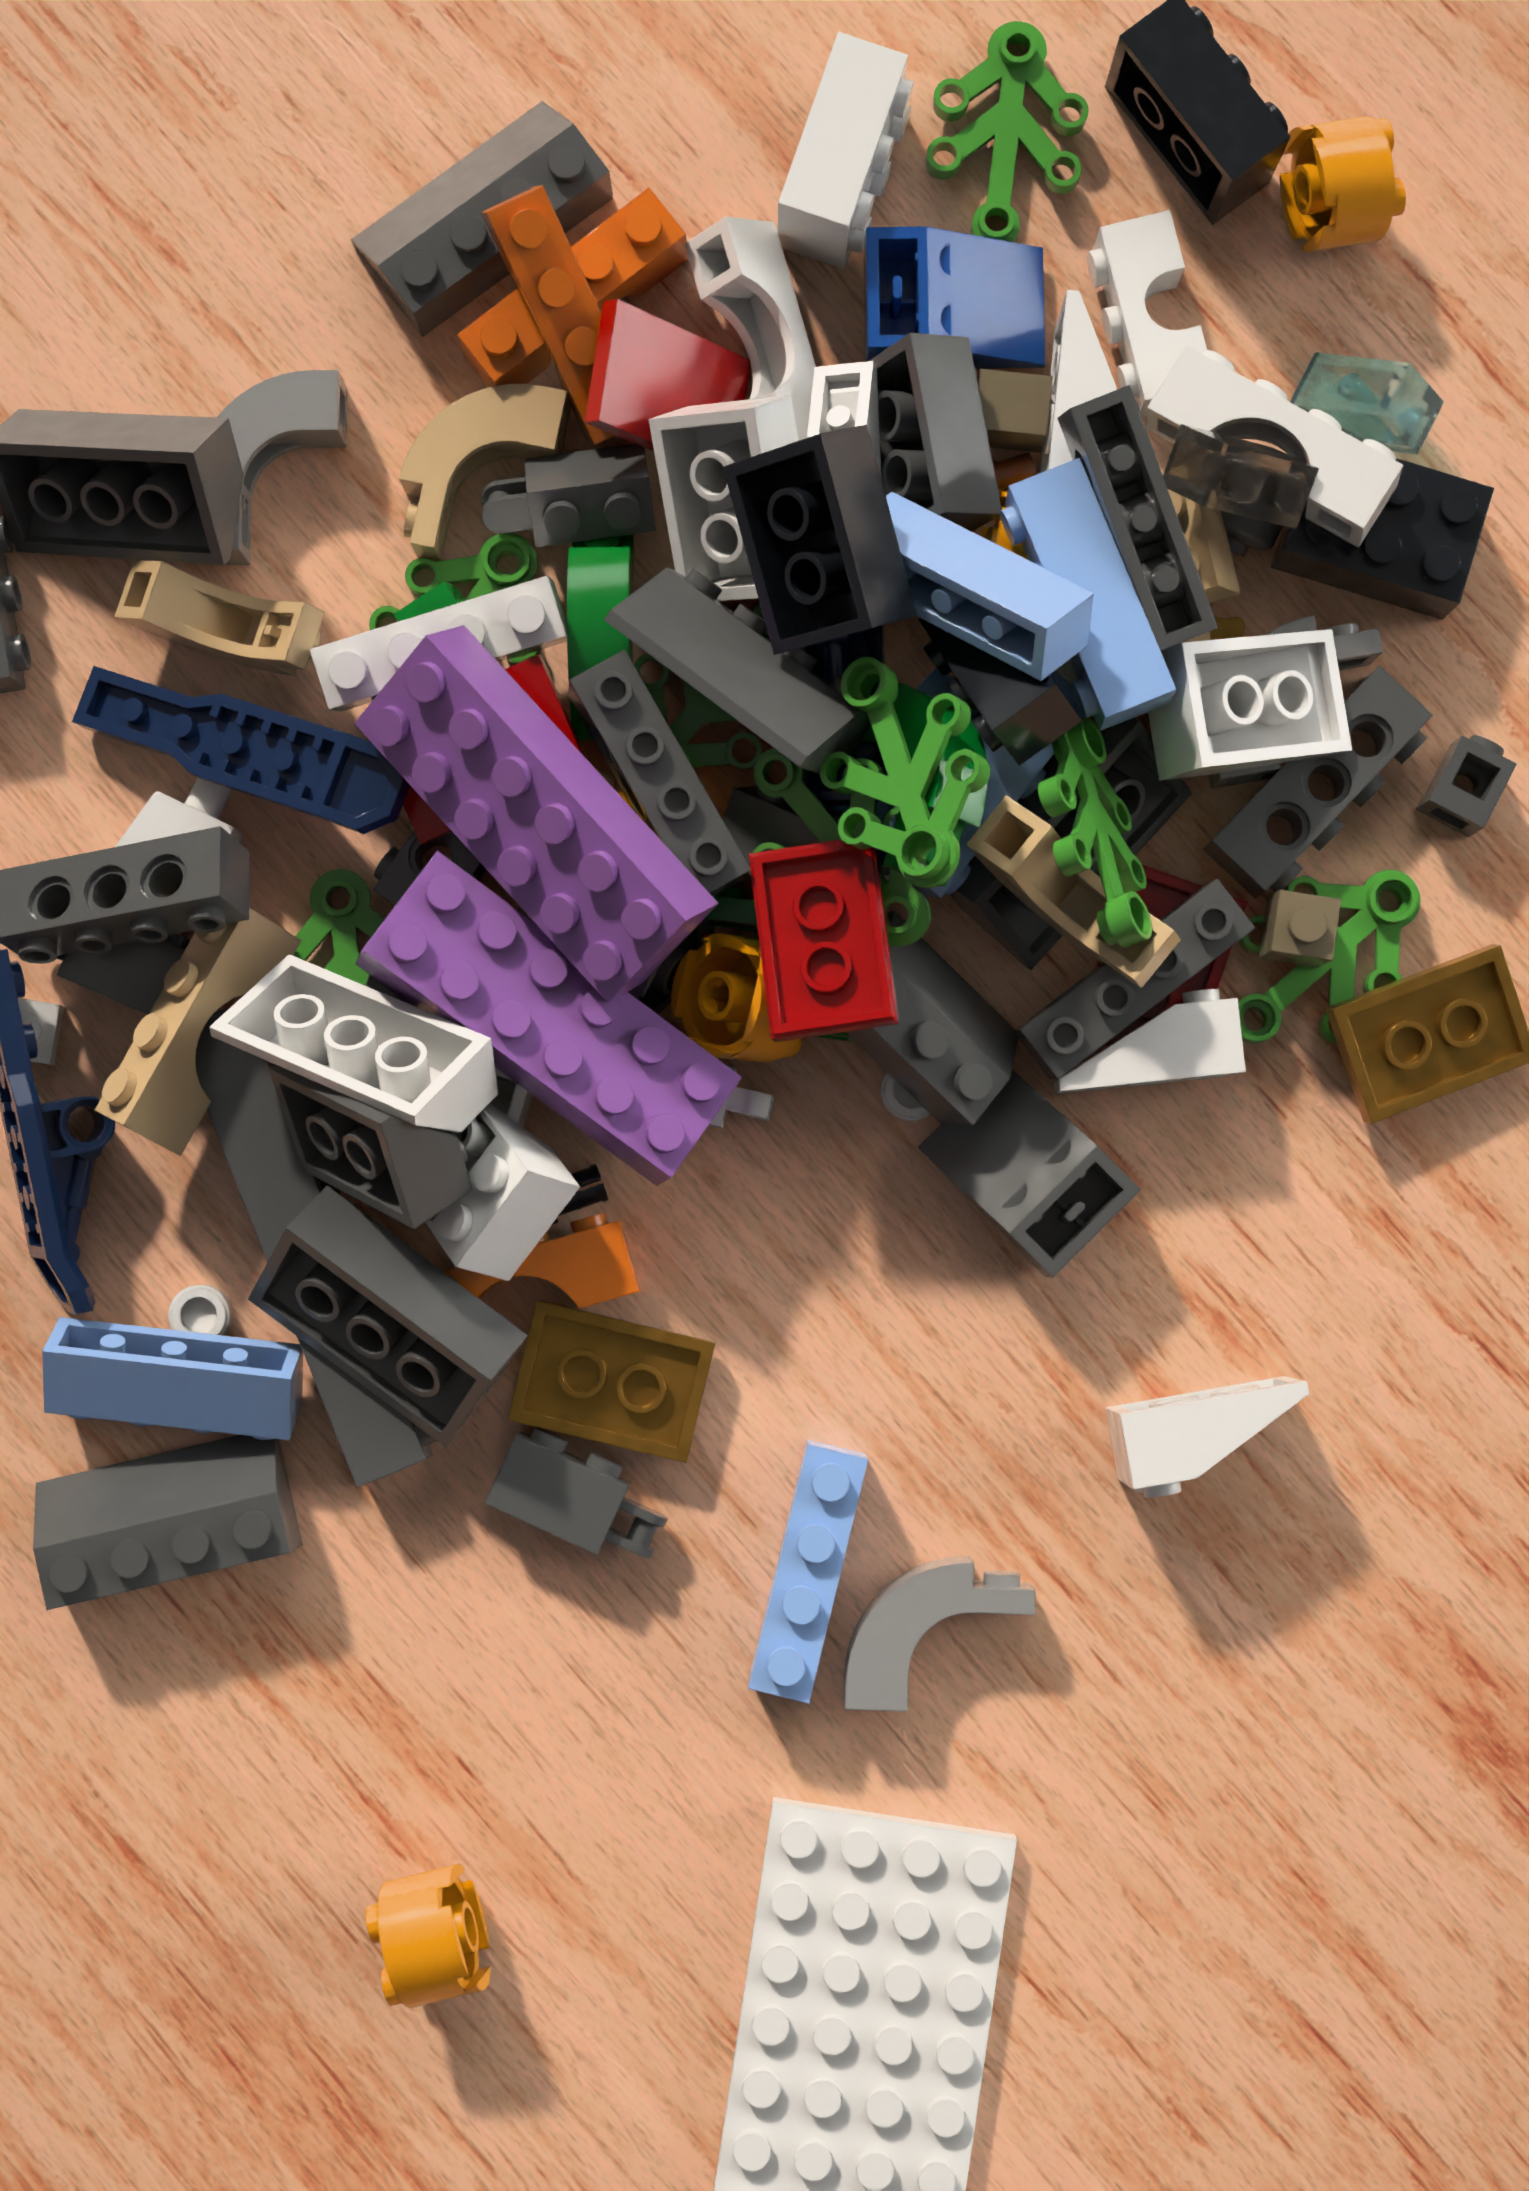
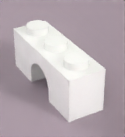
M1170 210L1100 227L1093 250L1087 253L1091 281L1095 288L1103 286L1108 305L1107 308L1102 310L1105 335L1110 345L1118 343L1123 365L1117 367L1119 388L1130 385L1141 417L1147 416L1148 405L1185 346L1187 345L1200 353L1207 350L1201 325L1183 330L1165 329L1151 319L1146 309L1145 300L1156 293L1177 288L1185 269Z

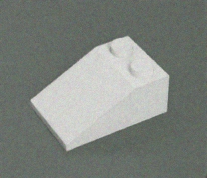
M1077 290L1066 291L1054 329L1050 376H1053L1048 430L1041 453L1040 473L1073 460L1057 418L1074 406L1117 390L1080 291Z
M1332 629L1182 642L1161 650L1177 690L1169 704L1148 712L1159 781L1218 774L1352 751Z
M1281 1376L1105 1407L1118 1480L1130 1488L1136 1489V1492H1143L1145 1498L1167 1496L1181 1492L1180 1481L1198 1478L1309 1395L1307 1381Z

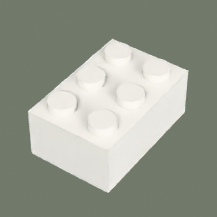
M838 31L778 202V235L782 249L844 270L852 250L862 253L866 227H871L873 218L870 217L874 198L875 196L881 198L892 165L889 159L894 141L901 142L911 111V106L908 104L912 95L914 81L906 79L907 54Z
M792 395L687 406L648 419L675 571L687 577L693 568L710 579L723 590L717 598L718 601L758 598L723 466L799 441Z

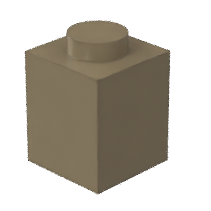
M980 369L977 383L984 420L988 429L990 448L1035 453L1042 452L1047 437L1053 376Z
M1279 890L1267 898L1258 959L1316 968L1332 961L1341 899Z

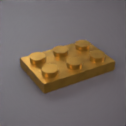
M1488 945L1325 1008L1363 1122L1376 1123L1529 1063V1029L1501 945Z
M536 1300L507 1420L687 1463L716 1342Z

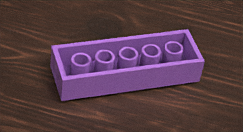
M465 625L426 635L354 723L607 1003L641 985L718 904L711 894Z
M436 851L361 950L355 963L410 1005L490 1037L495 1068L656 1186L674 1175L742 1079L740 1075L627 992L607 1003L537 924L439 851Z

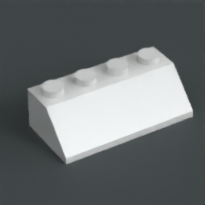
M290 954L209 1027L211 1036L416 1126L462 1132L498 1094L490 1037Z

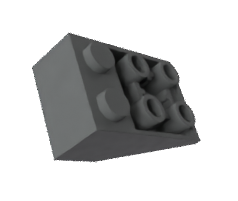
M1013 1070L1009 1081L974 1125L940 1124L917 1147L1045 1277L1053 1278L1141 1191L1092 1140Z

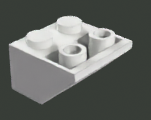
M489 1103L462 1132L444 1130L453 1133L466 1149L468 1161L465 1165L473 1190L425 1221V1223L455 1267L509 1281L580 1186L552 1148Z

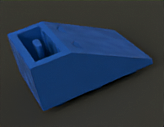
M928 226L866 227L864 243L865 362L870 361L907 334L923 333L969 337L976 369L1045 368L1043 248Z

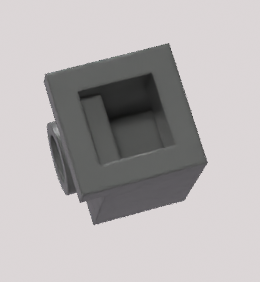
M1462 735L1450 745L1424 797L1420 799L1415 810L1470 837L1485 827L1517 763L1503 757L1504 749L1497 743L1481 736L1473 735L1469 739ZM1457 775H1465L1470 778L1473 784L1471 794L1455 786Z

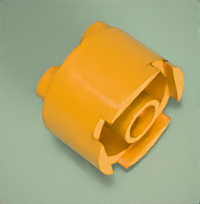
M1363 116L1293 128L1289 132L1291 138L1283 155L1292 154L1291 172L1280 174L1282 209L1287 228L1293 240L1304 238L1307 243L1301 249L1305 252L1381 240L1390 227L1392 217L1402 215L1406 206L1404 183L1399 177L1395 178L1391 154L1394 147V132L1390 121L1387 118L1374 119L1370 116Z
M720 933L712 934L704 938L707 942L698 950H689L678 965L673 979L671 1007L673 1017L682 1019L687 1037L714 1057L720 1059L764 1063L775 1061L782 1057H792L800 1050L802 1038L774 1042L771 1039L759 938Z
M459 1863L386 1881L380 1888L378 1903L369 1905L366 1908L365 1917L369 1937L374 1944L380 1943L385 1963V1967L381 1972V1984L384 1997L390 2006L402 2003L407 2008H414L480 1992L488 1986L490 1966L479 1969L478 1953L479 1950L490 1948L486 1919L473 1880L460 1882L458 1878L465 1870Z

